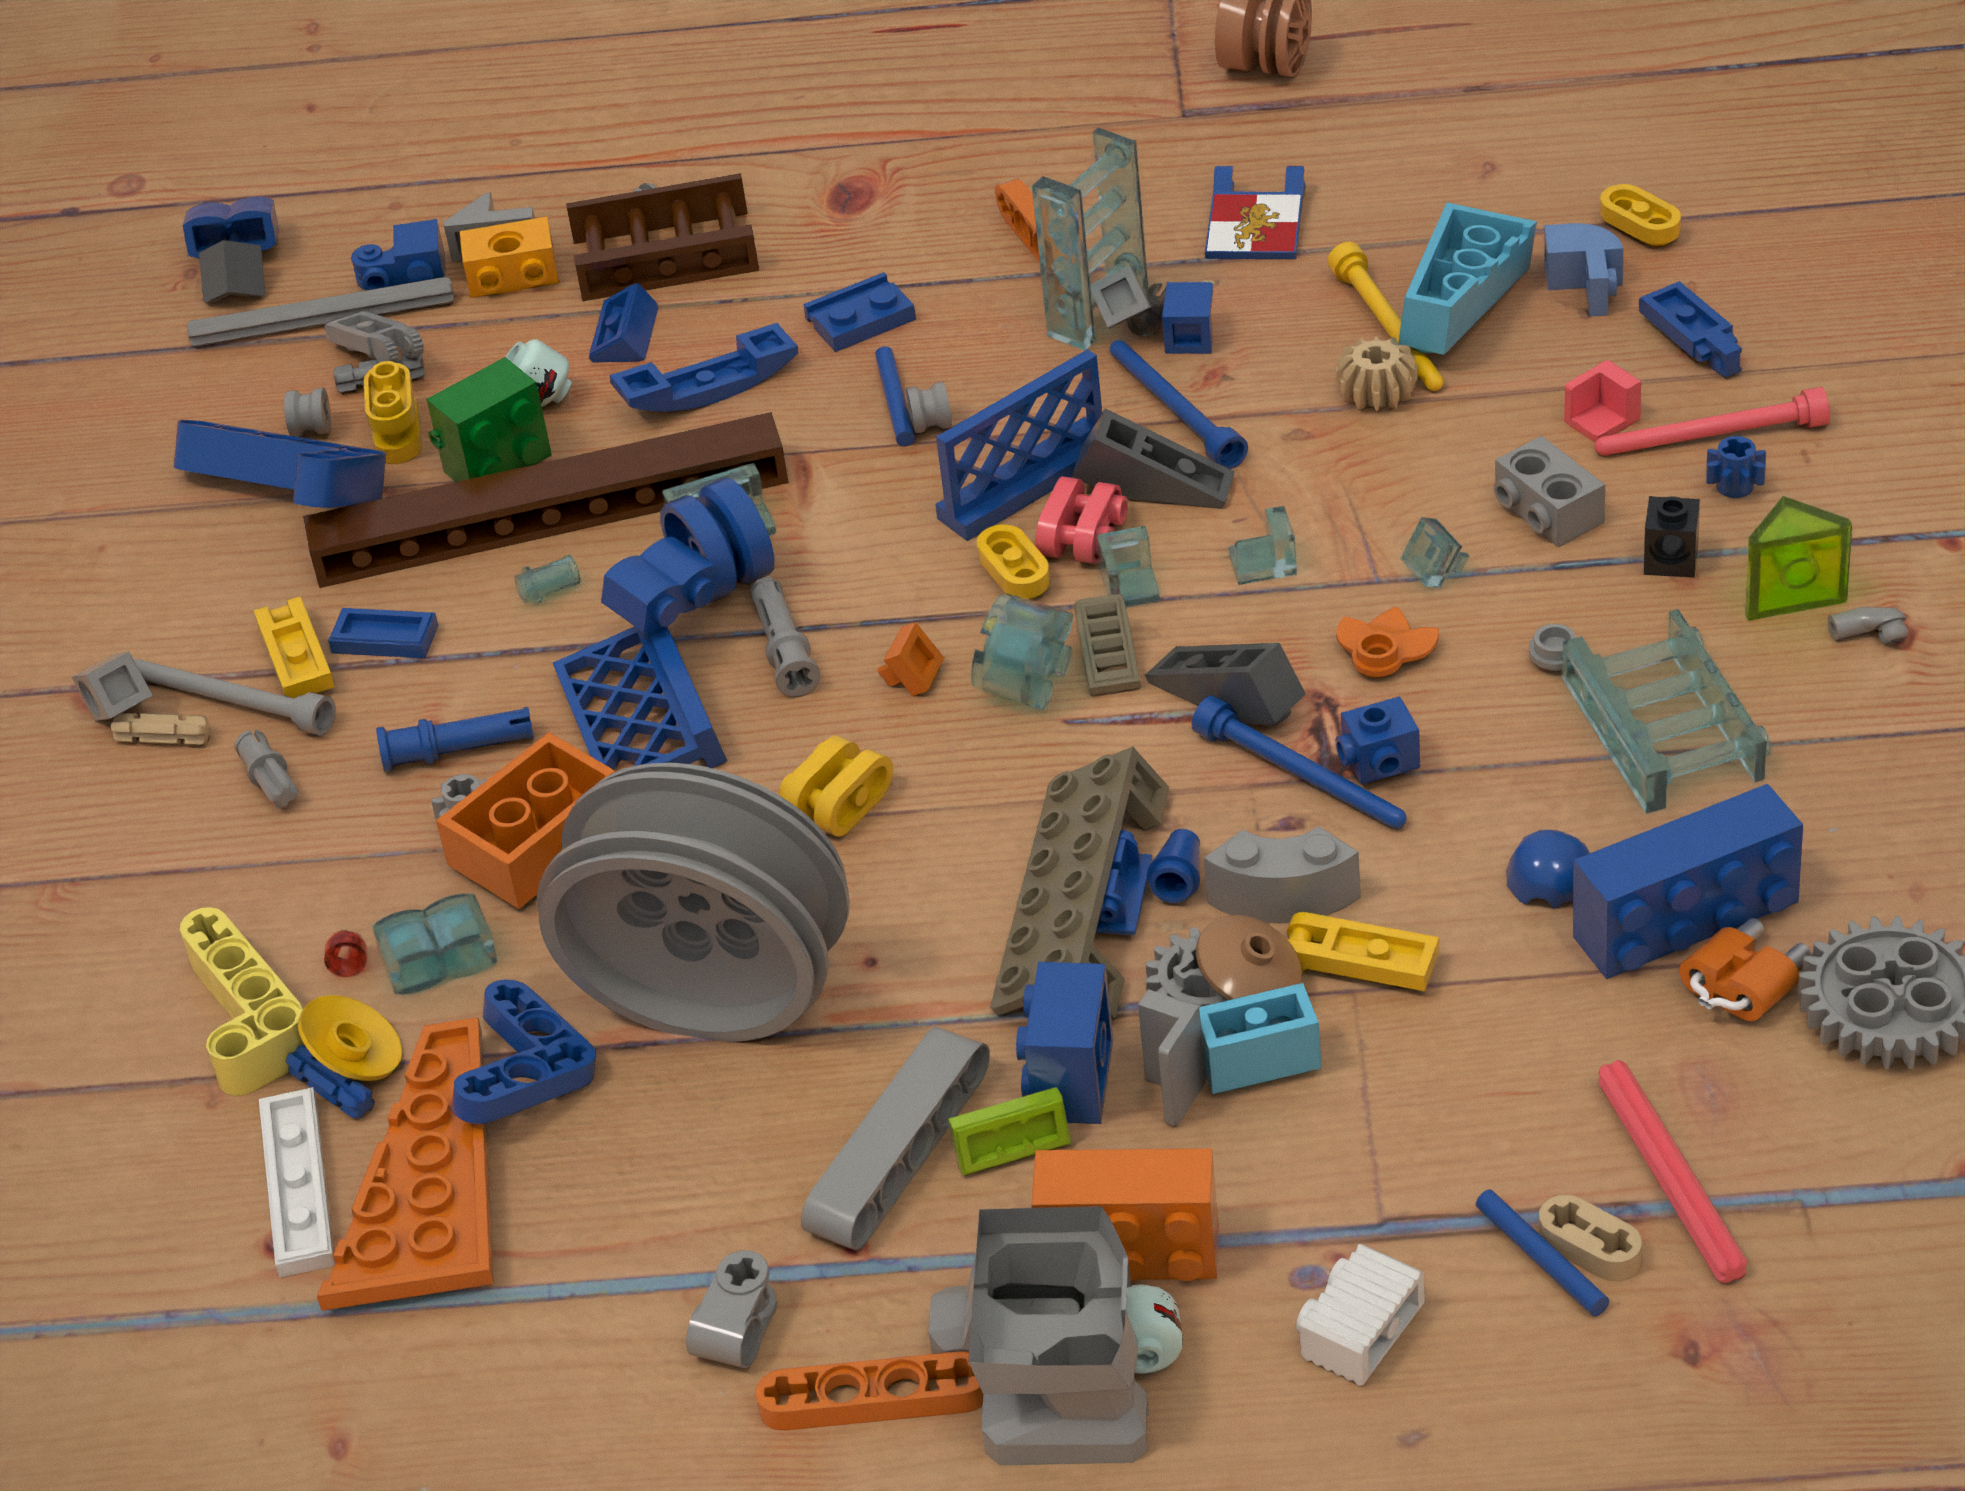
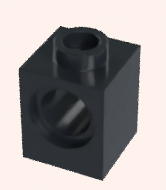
M1649 496L1645 523L1644 575L1695 578L1699 545L1700 499L1675 496Z

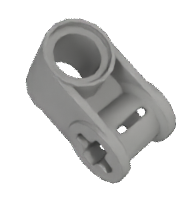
M741 1250L731 1253L720 1262L701 1304L697 1306L690 1319L686 1337L689 1355L743 1368H748L753 1363L758 1353L761 1339L777 1308L775 1292L767 1284L770 1275L767 1261L761 1254L754 1251Z

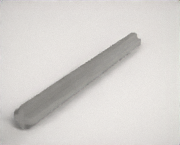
M442 277L192 320L188 322L187 331L191 345L199 347L321 326L362 311L376 315H385L448 304L454 301V290L450 278Z

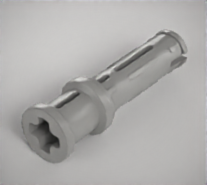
M763 577L753 583L750 594L756 604L758 615L769 640L766 646V657L769 664L776 669L775 682L779 691L791 697L803 696L810 693L820 681L819 668L816 662L809 658L811 647L807 637L795 628V623L785 601L780 582L778 580L773 582L774 579L772 577Z

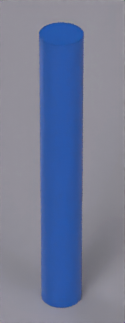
M883 346L876 350L875 358L896 442L900 446H909L914 442L915 436L894 353L890 347Z
M1488 1189L1477 1198L1476 1207L1592 1316H1598L1606 1310L1609 1305V1298L1493 1190Z

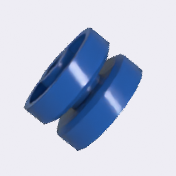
M722 477L702 487L698 493V499L685 495L664 505L661 509L660 524L664 538H677L717 566L716 590L709 602L710 604L731 594L736 589L737 581L750 585L758 579L770 575L774 570V552L763 519L744 489L732 478Z

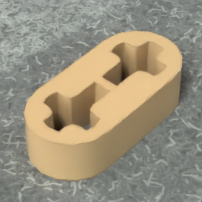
M1572 1195L1551 1197L1542 1204L1539 1210V1234L1568 1261L1608 1281H1623L1630 1279L1638 1273L1642 1265V1237L1633 1226ZM1569 1221H1572V1222L1576 1223V1226L1573 1225V1224H1570V1223H1568V1222H1569ZM1555 1223L1558 1224V1225H1561V1226H1563V1227H1562V1228L1556 1227V1226H1555ZM1619 1247L1626 1250V1253L1617 1249ZM1605 1250L1613 1252L1612 1255L1605 1253Z

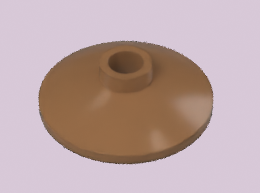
M1243 915L1223 916L1210 922L1198 938L1196 959L1199 969L1208 984L1227 1000L1301 983V964L1293 946L1278 930L1261 920Z

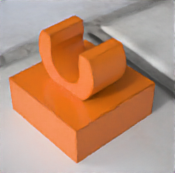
M914 622L900 628L890 649L886 652L884 661L887 665L878 667L877 672L887 685L894 686L901 682L909 693L915 696L928 692L945 658L920 626Z

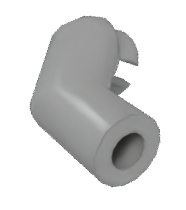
M1860 607L1828 616V628L1834 640L1879 630L1880 640L1886 644H1891L1905 639L1908 634V629L1904 624L1906 616L1897 608Z

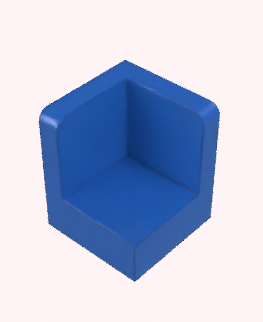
M1167 282L1162 315L1165 354H1212L1211 308L1213 284L1211 282Z

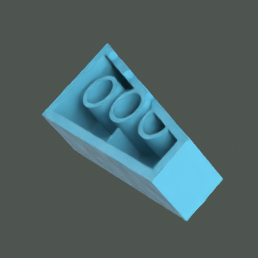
M1446 203L1405 295L1398 345L1410 346V348H1414L1421 353L1445 355L1530 268L1537 221Z

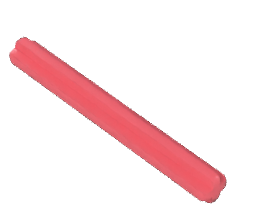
M1616 1060L1612 1064H1604L1598 1072L1600 1075L1598 1079L1599 1085L1716 1279L1724 1284H1728L1734 1279L1740 1280L1746 1274L1745 1266L1747 1265V1259L1628 1065L1621 1060Z

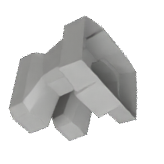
M1102 1206L979 1209L976 1256L967 1286L947 1287L931 1297L928 1333L932 1354L956 1351L969 1352L968 1362L983 1392L982 1436L985 1453L999 1465L1133 1463L1148 1451L1146 1436L1147 1416H1149L1147 1392L1134 1379L1138 1346L1137 1338L1126 1312L1127 1287H1131L1128 1257L1110 1218Z

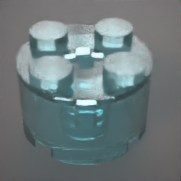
M999 595L991 606L980 632L987 635L984 651L975 649L971 669L972 686L986 693L1043 711L1048 705L1052 694L1053 683L1051 679L1054 674L1063 676L1070 663L1072 647L1066 646L1064 643L1072 627L1073 614L1017 595Z

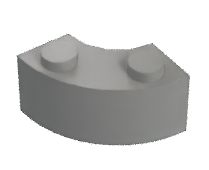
M1319 826L1303 835L1284 839L1259 837L1241 830L1204 858L1208 904L1229 915L1248 916L1265 923H1289L1295 913L1308 912L1327 916L1361 898L1359 852Z

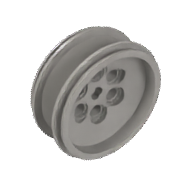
M650 763L628 767L610 774L600 780L575 802L564 823L562 851L551 860L540 880L537 892V907L541 935L552 958L578 987L596 1001L627 1019L664 1033L738 1042L763 1038L787 1028L817 1001L828 975V951L837 943L844 931L849 916L850 898L846 873L837 850L819 826L792 803L757 783L725 771L693 764Z

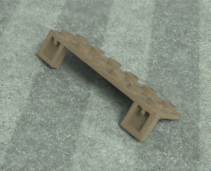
M1134 747L1113 755H1104L1094 763L1074 771L1062 772L1049 782L990 1008L997 1015L1023 1007L1026 984H1035L1038 962L1106 965L1111 1020L1116 1018L1125 978L1093 945L1124 813H1128L1144 831L1160 825L1169 792V786Z

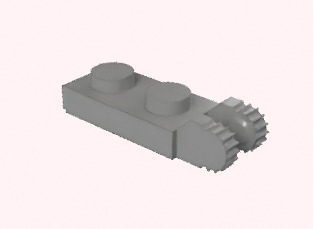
M366 311L338 319L324 326L328 341L345 346L349 351L366 353L368 357L376 358L379 363L383 361L397 363L400 357L396 346H399L404 356L414 358L424 353V343L417 330L415 331V329L407 327L404 323Z

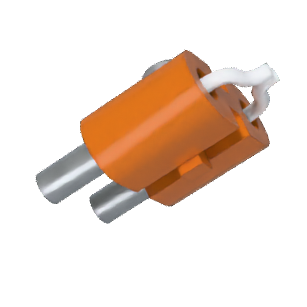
M1751 918L1739 929L1724 927L1681 963L1679 972L1685 986L1700 996L1698 1003L1701 1006L1705 1005L1707 1009L1721 1006L1724 1007V1010L1743 1020L1756 1021L1798 984V968L1803 965L1805 956H1811L1810 949L1803 943H1797L1786 954L1768 945L1759 952L1753 950L1754 941L1763 934L1764 927L1759 920Z

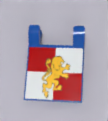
M1215 166L1205 259H1296L1302 204L1306 189L1304 166L1286 167L1285 192L1234 191V181L1232 180L1233 166Z

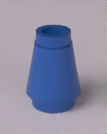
M1188 829L1173 831L1148 867L1147 880L1151 891L1162 901L1168 903L1182 902L1193 895L1199 887L1200 840L1194 832Z

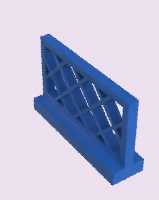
M1088 349L936 436L944 499L935 504L939 521L963 539L969 541L985 529L996 525L1053 491L1061 476L1074 478L1072 474L1081 447L1102 414L1096 354ZM1082 372L1083 377L1073 395L1067 393L1066 391L1074 376ZM1048 393L1036 416L1028 414L1036 399ZM1061 399L1068 401L1056 424L1049 422ZM1081 408H1086L1087 418L1083 417L1074 422ZM1010 415L999 437L990 436L998 421ZM1023 422L1031 423L1020 445L1011 444ZM1045 429L1052 431L1049 438L1037 444ZM971 437L972 439L960 461L956 460L954 446ZM985 444L993 445L982 467L974 466ZM1007 451L1015 453L1010 461L999 466ZM969 473L976 475L974 482L961 489Z
M634 626L553 662L590 756L614 770L620 759L636 762L634 766L650 763L690 764L704 758L707 767L713 768L727 762L668 626L649 633H644ZM637 644H643L634 660L618 658L622 651ZM588 666L595 667L587 681L573 679L569 676ZM610 670L625 673L617 686L602 684ZM639 676L655 678L647 692L632 689ZM594 696L608 698L601 712L585 710ZM623 701L638 704L630 718L615 715ZM653 707L669 709L661 723L645 721ZM607 727L622 730L614 744L599 742ZM636 733L652 735L644 750L628 747ZM667 738L686 743V746L668 754L658 753Z

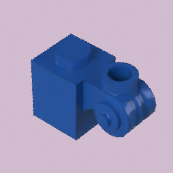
M437 219L393 225L394 246L382 252L381 247L378 245L367 244L355 249L351 255L357 284L365 290L446 277L445 251Z

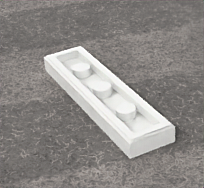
M314 1088L259 1099L275 1266L279 1278L332 1267L335 1265L333 1258L334 1243L318 1104Z

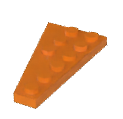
M478 1017L424 1025L405 1072L406 1085L399 1103H393L388 1115L389 1128L384 1141L377 1143L351 1208L353 1213L352 1222L345 1239H339L334 1251L335 1265L329 1280H323L317 1294L321 1311L494 1284L486 1123L473 1124L465 1122L455 1116L452 1111L453 1088L456 1078L465 1072L484 1066L482 1029Z

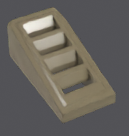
M1114 594L1077 600L1074 604L1076 627L1090 696L1141 688L1123 595ZM1124 665L1126 667L1122 669L1097 672V669H1104Z

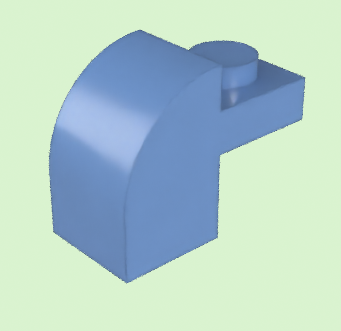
M1583 223L1544 225V265L1548 290L1585 288L1589 317L1607 316L1608 296H1617V286H1623V246L1621 241L1612 232L1596 225Z

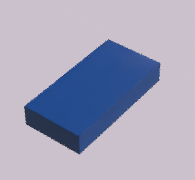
M342 608L328 642L331 653L426 658L439 625L436 613Z

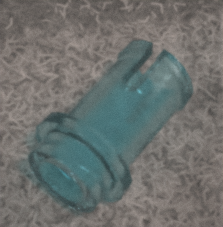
M566 555L562 559L531 569L529 566L523 567L521 574L514 577L517 591L523 602L533 601L535 604L541 603L543 596L581 582L578 567L571 555Z

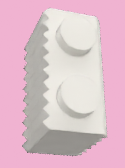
M1358 1244L1356 1251L1352 1252L1349 1260L1341 1258L1336 1262L1329 1275L1325 1292L1320 1294L1319 1300L1311 1298L1302 1307L1296 1323V1329L1300 1332L1301 1356L1306 1361L1312 1360L1316 1366L1322 1365L1326 1371L1333 1370L1337 1376L1343 1375L1347 1381L1353 1380L1358 1386L1364 1385L1424 1304V1272L1368 1246Z

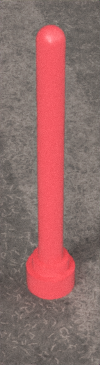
M1822 386L1801 390V395L1793 396L1792 402L1603 436L1596 440L1594 448L1599 455L1607 456L1796 421L1797 425L1806 424L1808 428L1829 425L1830 409L1828 398Z

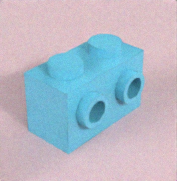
M1303 983L1199 1007L1205 1075L1212 1094L1321 1069L1319 1022Z

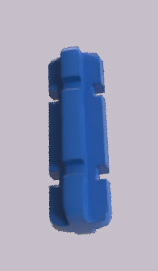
M299 1045L295 1052L288 1054L286 1063L289 1065V1073L300 1081L307 1082V1086L313 1087L314 1091L335 1106H341L340 1109L350 1117L355 1119L362 1118L366 1111H370L374 1107L375 1101L372 1099V1091L360 1082L353 1081L354 1079L342 1076L324 1066L308 1051L305 1045Z

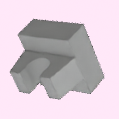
M1131 265L1088 285L1109 329L1151 309Z

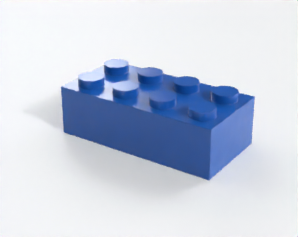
M1765 784L1574 859L1573 938L1605 979H1608L1628 970L1638 969L1648 962L1673 952L1685 950L1693 944L1711 938L1724 927L1737 929L1751 918L1758 919L1773 912H1780L1790 905L1799 902L1803 823L1770 785Z

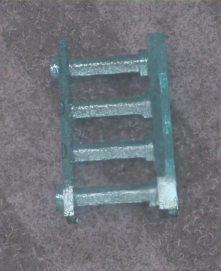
M1097 128L1093 132L1095 163L1070 185L1044 176L1032 185L1047 336L1084 351L1096 341L1093 311L1098 306L1091 293L1089 274L1101 263L1105 262L1106 275L1104 277L1131 265L1144 293L1149 292L1137 143L1135 140L1101 128ZM1098 186L1099 200L1083 213L1082 199ZM1101 224L1102 238L1087 251L1086 236Z
M1679 609L1669 611L1667 640L1602 658L1600 654L1594 655L1582 636L1563 641L1562 680L1646 814L1666 808L1667 785L1671 784L1672 778L1740 759L1754 782L1765 780L1766 756H1769L1771 753L1770 740L1766 730L1761 725H1755L1705 650L1699 630L1696 627L1689 626ZM1672 659L1675 660L1683 674L1622 690L1619 686L1614 687L1609 679L1612 676ZM1692 692H1696L1705 706L1645 724L1642 720H1635L1629 711ZM1715 725L1719 727L1727 739L1726 741L1670 757H1665L1662 753L1657 754L1651 745L1652 743Z

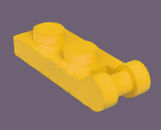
M301 596L287 599V605L269 610L268 606L253 610L259 632L267 648L284 696L296 699L298 696L309 692L318 693L335 687L330 669Z
M1308 912L1295 913L1291 917L1286 931L1289 938L1287 940L1298 955L1302 972L1310 969L1420 991L1426 990L1439 955V937Z

